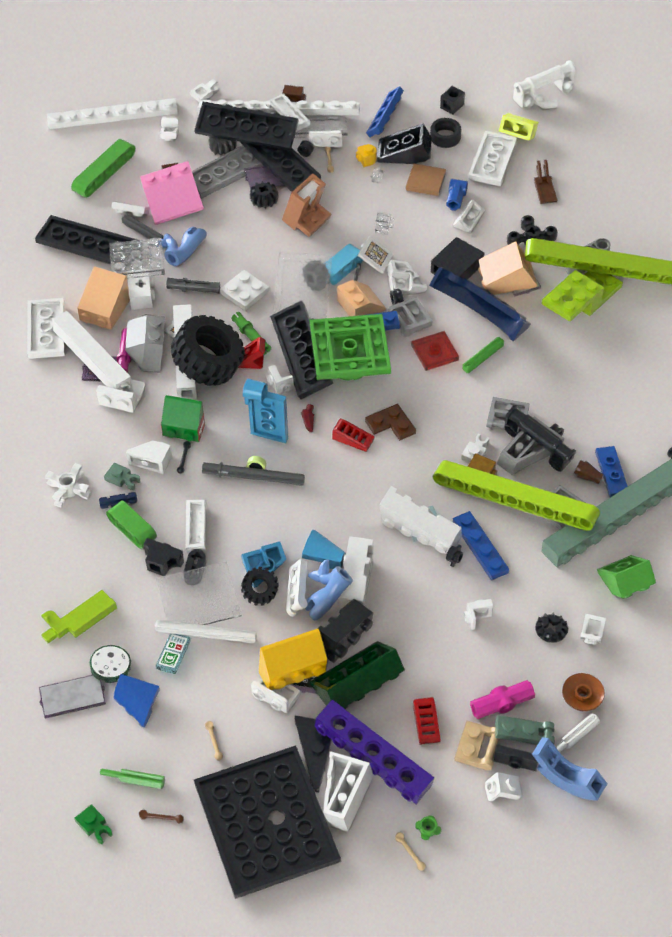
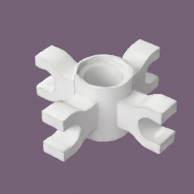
M75 463L70 473H63L60 476L51 471H48L45 475V478L49 479L47 485L59 488L52 496L56 500L54 502L55 506L61 508L66 498L74 497L76 494L86 500L90 497L91 492L88 491L90 486L77 483L84 474L83 471H80L82 465Z

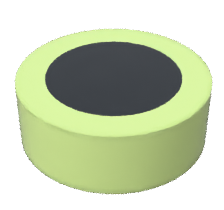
M252 456L248 459L247 467L265 470L266 461L262 457Z

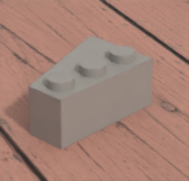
M535 416L533 417L536 421H538L540 424H542L544 427H546L548 430H550L553 434H555L557 437H559L560 439H562V440L564 441V439H565L564 437H562V436L559 435L557 432H555L553 429H551V428L548 427L546 424H544L543 422H541V421H540L539 419H537ZM521 430L502 450L497 465L513 475L546 458L551 453Z

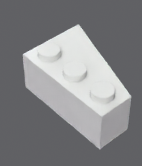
M349 536L347 553L343 559V567L351 576L353 582L337 599L341 609L353 599L365 605L373 565V539Z
M330 751V764L327 774L328 783L323 813L328 826L348 832L371 783L373 773L370 763Z

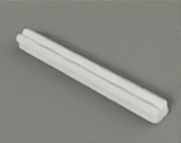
M157 620L155 623V631L245 643H255L257 636L255 631L165 620Z

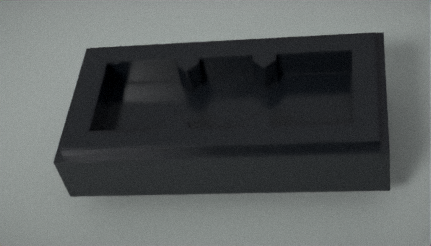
M496 745L494 762L506 764L515 769L523 768L536 771L538 762L531 752Z

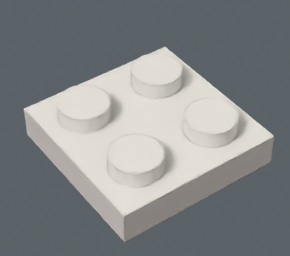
M245 270L220 288L221 295L244 311L270 292L268 285Z

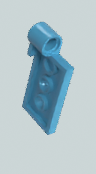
M248 378L243 387V397L245 398V405H248L251 434L286 443L288 440L286 396L268 392L267 383Z

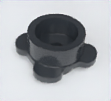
M461 545L457 547L451 546L447 552L446 560L451 562V567H454L456 563H460L463 558Z

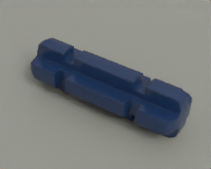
M130 492L128 495H113L110 498H99L101 509L109 508L108 506L113 507L120 501L130 504L137 503L136 492Z

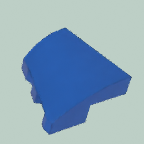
M120 674L114 692V700L119 705H122L126 712L139 722L141 727L145 728L152 714V706L160 688L158 685Z

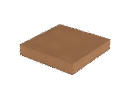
M414 163L406 184V190L439 196L446 175V169Z

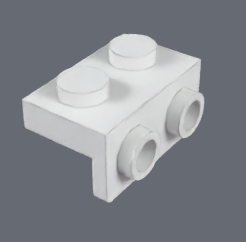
M342 130L309 131V142L314 147H342Z
M262 678L258 682L253 681L251 683L252 694L256 699L264 700L275 710H281L285 713L290 710L301 695V691L290 684L279 690H270L266 687Z

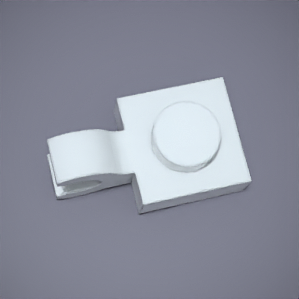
M212 79L206 85L201 83L192 89L190 94L199 102L207 100L213 96V93L219 90L215 86L218 82Z

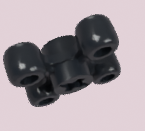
M525 215L521 219V228L525 232L519 234L516 231H511L507 235V244L509 245L516 241L518 245L524 242L526 246V241L532 238L555 241L558 230L554 226H548L544 231H541L538 226L534 225V218L530 215Z

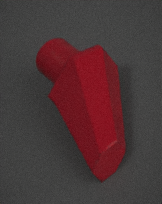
M308 404L306 409H303L301 412L305 427L309 432H313L315 415L312 413L314 409L312 404Z

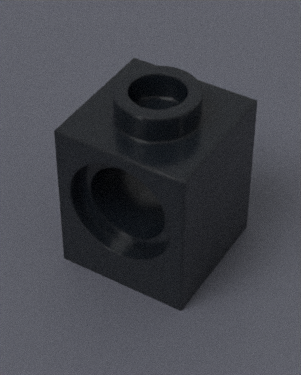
M451 86L441 95L440 109L452 115L455 114L464 105L465 92Z

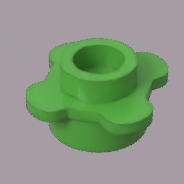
M434 816L424 817L415 824V828L420 831L423 840H429L431 836L441 833V827L437 826Z

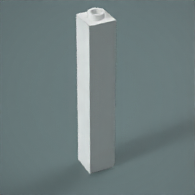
M191 304L173 306L174 337L184 321L192 317ZM176 366L178 397L197 399L195 380L187 378L185 373L179 371V366Z
M68 311L52 318L53 331L107 387L127 392L132 388L131 376Z

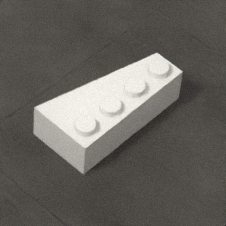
M393 486L389 488L379 504L382 523L390 529L395 528L407 537L412 536L424 545L433 546L440 553H447L451 546L456 547L462 537L460 526L440 514L434 516L430 508L425 505L417 506L412 501L413 498L408 495L402 497L396 493L397 489Z

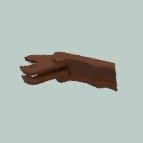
M538 160L536 165L538 177L534 178V183L540 204L557 202L552 177L549 176L548 162L544 160L543 169L545 177H542L541 163Z

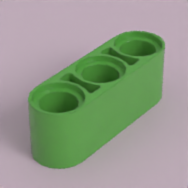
M120 501L106 512L110 522L139 549L144 548V542L147 538L152 540L157 538L153 527L126 502Z

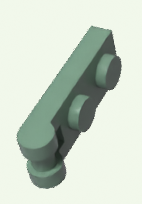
M497 715L495 718V738L538 745L542 738H549L553 745L555 744V737L552 736V732H554L553 722L547 721L542 723ZM539 732H543L544 736L539 735Z

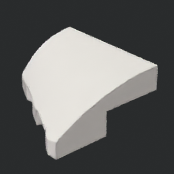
M390 260L387 268L390 290L396 291L399 288L402 295L416 294L427 290V285H422L419 282V275L412 270L408 262Z

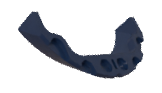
M439 267L429 284L430 287L461 302L491 321L505 332L513 342L531 325L530 322L526 321V317L516 312V309L484 288L478 287L473 282L454 274L448 269Z

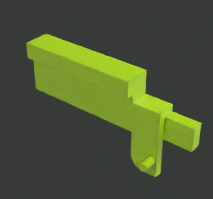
M100 590L61 619L54 611H46L41 617L51 628L41 634V636L47 643H50L57 637H63L68 632L76 638L116 610V602L103 590Z

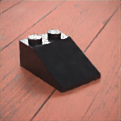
M424 123L380 138L377 154L378 163L417 164L431 158L432 137Z

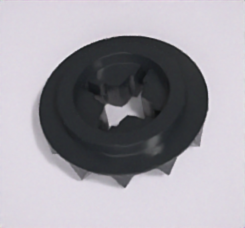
M553 612L549 615L545 613L542 617H539L535 630L542 640L555 643L566 637L568 626L567 621L562 618V615L557 616ZM549 622L553 626L556 625L555 631L552 628H548Z

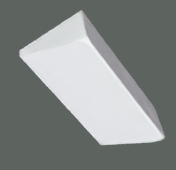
M472 199L466 204L453 227L471 233L485 209Z

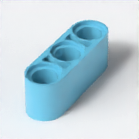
M352 244L346 245L324 263L329 270L328 273L331 275L330 282L332 285L337 284L357 267V263L363 262V259L357 256L360 249Z

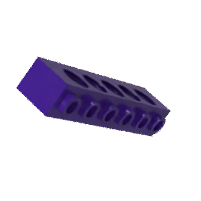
M331 700L316 717L315 727L321 735L328 736L338 748L349 752L352 758L370 763L373 775L380 776L384 779L387 786L397 789L405 800L417 804L431 788L435 777L334 700ZM341 725L343 729L338 730L334 726ZM351 738H358L360 742L355 743ZM368 751H375L377 755L372 756ZM385 764H392L395 768L389 769ZM402 777H409L412 781L405 782Z

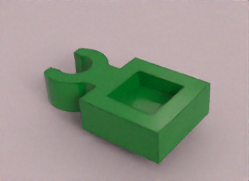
M92 804L74 818L75 822L88 836L95 833L96 840L100 844L104 843L100 836L102 833H107L110 837L113 836L110 827L104 825L106 823L105 818Z

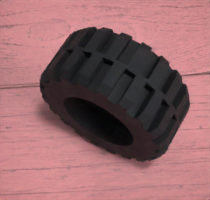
M206 315L193 316L184 321L171 343V355L174 358L175 365L179 366V371L185 373L186 377L190 380L192 378L196 383H205L207 386L212 384L216 386L228 382L242 363L245 354L242 339H239V334L233 330L231 325L225 324V321L221 319H215L214 316L207 317ZM200 345H201V346H204V347H207V348L210 349L215 355H212V354L206 352L205 350H203V349L200 347Z

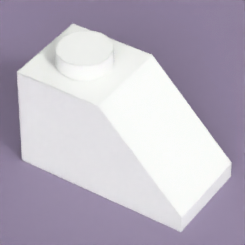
M153 440L128 449L126 452L128 464L161 474L164 473L172 458L170 445Z

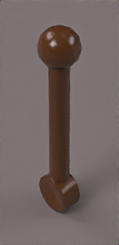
M146 810L139 812L140 819L149 817L174 820L177 823L184 821L182 815L147 813Z

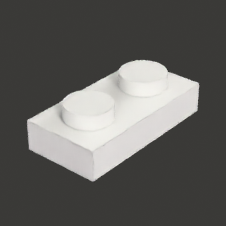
M112 202V209H117L116 213L127 214V211L133 212V216L143 217V214H149L150 207Z

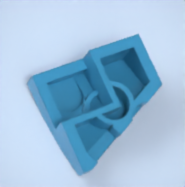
M316 530L311 531L302 552L303 559L321 563L328 559L329 569H334L337 566L342 568L344 555H346V552Z
M280 541L261 546V549L241 555L246 572L251 571L254 567L256 569L262 567L264 570L269 568L268 571L271 573V571L274 572L286 561ZM255 580L252 583L253 588L258 587L263 580Z

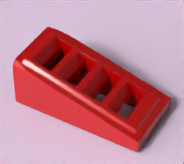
M341 418L332 431L333 440L365 452L368 451L375 439V436Z
M434 697L414 699L413 711L419 745L441 742ZM431 715V717L420 718V716ZM432 723H433V725H431V726H423V727L421 726V725H423V724H432ZM434 731L435 733L430 735H423V732Z

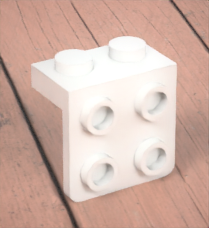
M131 379L132 388L128 392L99 385L96 390L99 405L134 413L145 390V383Z

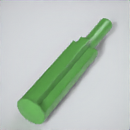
M100 769V775L119 778L120 782L163 789L165 784V776L127 769H121V772Z

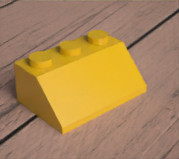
M318 628L260 647L259 674L266 687L270 690H279L289 684L300 683L304 679L320 676L326 672L327 657Z

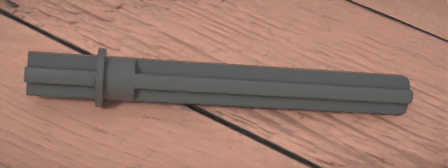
M203 462L202 464L203 474L218 475L219 478L227 476L293 485H303L305 481L304 474L223 465V462H220V464Z

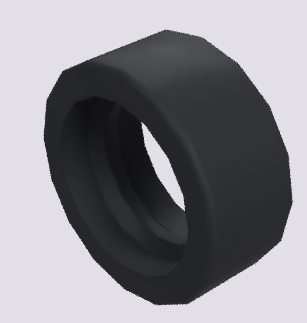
M451 118L435 120L430 127L432 143L442 148H450L457 145L461 140V125L459 122ZM441 130H449L454 132V134L444 136L438 134L437 132Z

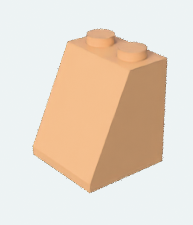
M516 241L479 259L480 267L478 270L483 277L482 285L485 290H489L493 295L513 292L514 290L531 289L538 286L532 264L525 259V253Z
M94 266L77 307L79 319L85 323H91L112 330L130 301L127 276Z

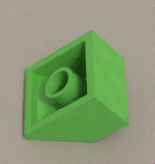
M633 555L597 569L598 574L610 592L621 598L631 597L632 593L647 590L650 588V585L656 583L650 560Z

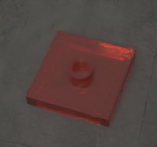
M445 331L411 341V346L425 371L459 360V355Z

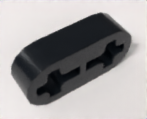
M195 549L188 554L183 572L184 581L187 585L196 586L202 580L206 566V555L202 550ZM199 557L200 559H198L197 564H194V560ZM193 571H195L196 575H194L193 578H190V576H192Z

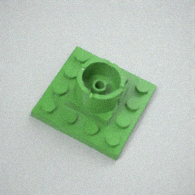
M382 314L310 320L317 380L340 378L350 381L360 379L363 376L391 374Z

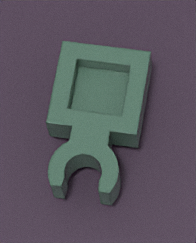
M115 462L104 475L105 481L118 487L126 484L130 490H135V484L131 482H141L139 475L131 474L130 469Z

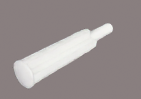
M591 713L562 738V743L556 747L557 750L562 752L565 748L570 749L600 723L598 716Z

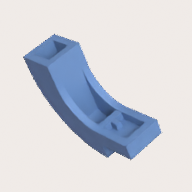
M542 738L532 753L539 763L537 769L554 785L574 796L598 801L608 784L597 769L582 768L564 758L549 738Z

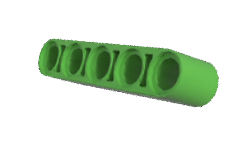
M118 139L73 180L71 185L72 191L86 198L91 196L133 157L136 147L127 141Z

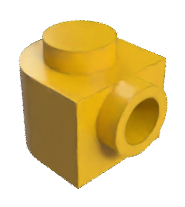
M370 144L359 146L356 152L358 162L360 161L363 167L375 164L377 159L376 147Z

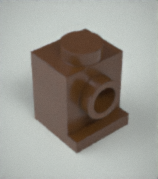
M284 85L282 94L291 102L306 101L304 87Z

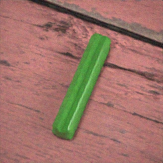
M501 337L495 338L462 365V369L466 373H470L503 347L504 340Z

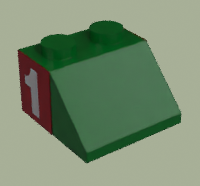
M165 395L161 421L162 435L169 438L199 442L205 427L202 401Z

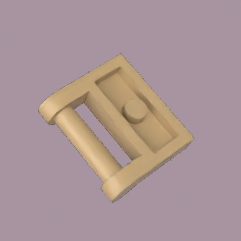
M466 721L454 761L485 770H492L494 764L492 760L499 738H495V727ZM484 737H490L485 757L478 758Z

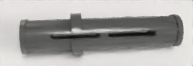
M167 278L166 282L167 289L182 290V292L188 290L220 293V282L187 280V278Z

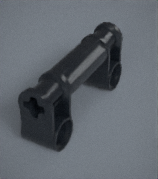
M517 405L511 407L505 416V431L512 437H515L522 430L551 453L549 464L556 471L562 472L574 458L576 450L566 446L562 439L529 414L526 415L519 410Z

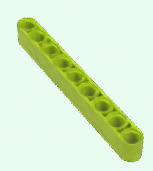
M535 238L526 241L525 259L530 262L672 284V261Z
M442 461L433 474V480L441 486L582 530H591L600 516V510L592 504L451 461Z

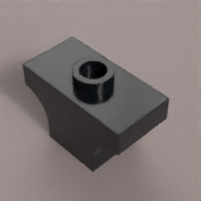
M149 538L145 540L144 550L145 555H147L145 561L148 571L165 577L171 568H181L184 563L183 550L174 548L168 543H160Z

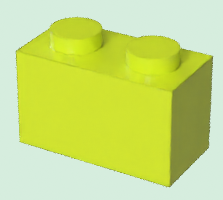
M507 113L502 116L499 132L530 141L535 138L539 122Z

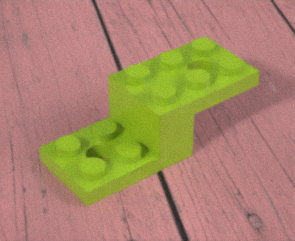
M574 270L542 299V305L571 322L581 312L591 316L622 287L623 282L608 274L587 271L583 275L579 271Z

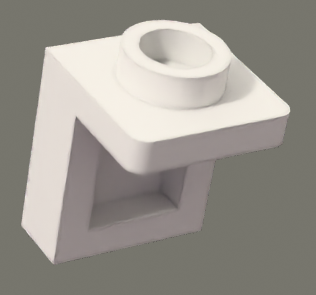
M163 117L160 139L165 141L177 139L179 134L178 118Z
M275 365L268 367L269 375L266 376L270 386H273L276 394L294 389L292 375L281 378Z
M479 599L475 602L467 603L464 620L466 624L469 623L471 630L475 629L476 619L492 616L493 604L491 599Z
M590 614L585 615L581 639H584V643L596 645L597 642L601 643L606 618Z
M497 772L486 781L485 788L488 801H494L498 797L514 800L522 797L519 776Z

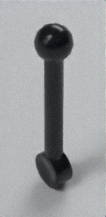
M189 441L183 443L184 451L180 466L177 468V472L180 474L184 472L183 466L186 454L191 447Z

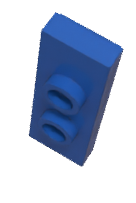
M615 446L596 448L595 453L601 472L604 474V482L609 497H612L628 487Z

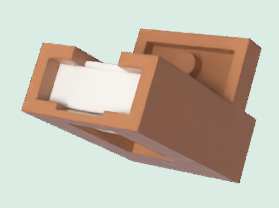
M311 174L291 192L282 220L293 230L298 228L310 237L331 217V213L319 204L326 183L315 174Z

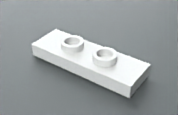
M284 94L270 99V105L280 115L298 118L299 122L296 132L310 126V120Z
M206 499L186 500V552H191L195 549L206 552Z

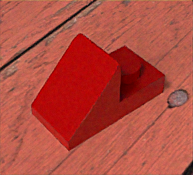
M258 337L244 347V359L238 368H263L265 339Z

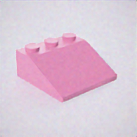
M188 161L140 176L155 225L204 209Z

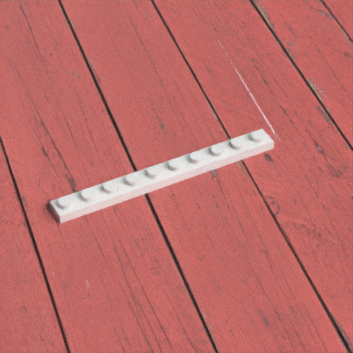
M203 100L204 102L221 105L229 104L238 108L246 107L249 110H262L266 113H278L270 105V100L266 102H259L258 100H251L250 102H243L242 100H235L234 102ZM302 100L292 102L304 115H359L360 103L355 101L307 102ZM200 101L199 104H198V107H197V112H198V114H199V112H200L201 105H202V102H203V101Z

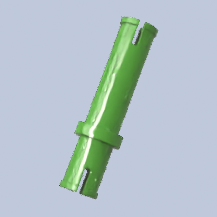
M236 312L238 317L233 314L231 320L235 322L240 332L245 334L251 342L261 337L253 328L252 323L247 321L240 312ZM265 341V350L269 353L271 346Z

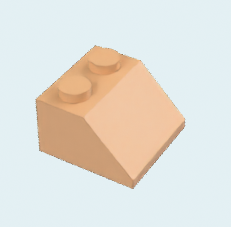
M351 280L337 286V301L349 316L375 314L386 310V307L366 284Z

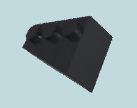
M355 599L339 611L340 615L336 619L333 616L328 619L329 624L325 628L323 626L318 627L326 657L333 663L338 658L342 659L346 655L348 648L351 645H355L359 641L361 634L364 631L367 632L373 625V612Z

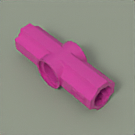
M528 680L510 687L502 685L494 688L490 694L470 701V706L474 717L477 719L496 712L504 714L511 711L515 705L535 698V692L531 682Z

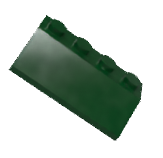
M376 641L310 681V684L326 706L331 700H334L346 709L349 704L363 699L370 691L381 688L383 683L396 679L405 669L395 648Z

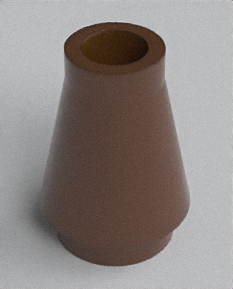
M580 460L574 471L578 478L597 484L600 483L604 475L589 462Z

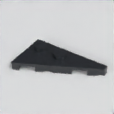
M295 715V725L299 734L300 744L302 745L306 766L308 767L311 784L315 792L319 793L332 739L321 735L316 730V719Z

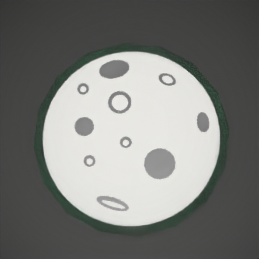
M102 646L91 655L89 662L90 671L98 680H104L106 683L118 682L120 674L127 676L131 669L130 655L119 646Z

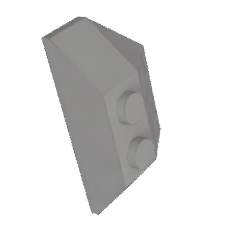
M145 314L127 322L125 351L139 365L138 367L141 371L160 373L164 339V316Z

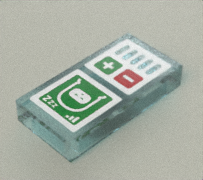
M170 634L157 661L156 669L176 675L191 641L190 637Z

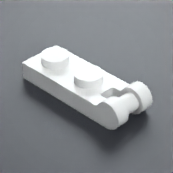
M302 559L289 568L286 611L292 617L308 605L305 599L307 591L306 578L308 575L307 561Z

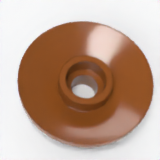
M578 673L566 679L563 684L562 695L570 707L579 711H591L601 705L604 700L605 691L602 683L596 677L586 673Z

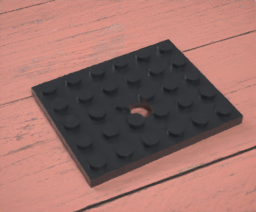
M296 745L194 779L195 788L235 899L341 862V857ZM276 810L285 815V820L278 825H274L268 820L270 813Z

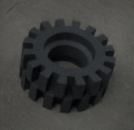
M254 567L244 576L241 583V593H244L243 597L244 599L247 598L249 603L254 602L256 606L258 604L263 606L274 599L279 583H277V576L274 577V572L271 571L270 573L268 571L269 568L264 570L262 567H258V569ZM261 579L265 581L267 590L263 593L255 592L252 588V583L255 580Z

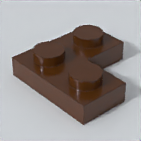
M398 403L365 417V422L374 435L389 428L392 429L399 441L416 434V428Z

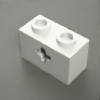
M149 270L127 272L131 310L153 308L152 300H155V292L151 290V287H154L153 277H149Z

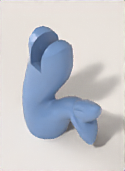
M189 228L182 237L180 247H178L176 240L166 233L164 238L158 241L155 248H167L164 253L165 259L170 265L178 266L193 254L199 244L206 238L207 232L201 228Z
M328 559L321 563L318 571H312L308 574L309 578L327 585L307 599L308 605L305 609L310 611V617L315 621L320 619L353 582L351 576L339 566L329 573Z

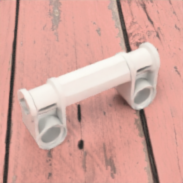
M569 60L561 66L557 65L535 76L528 77L523 82H516L514 84V101L523 110H528L534 104L535 90L552 82L563 93H568L574 86L576 72L574 63Z

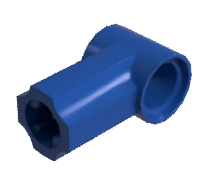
M450 180L449 195L446 206L450 210L456 211L461 208L463 197L467 193L468 181Z

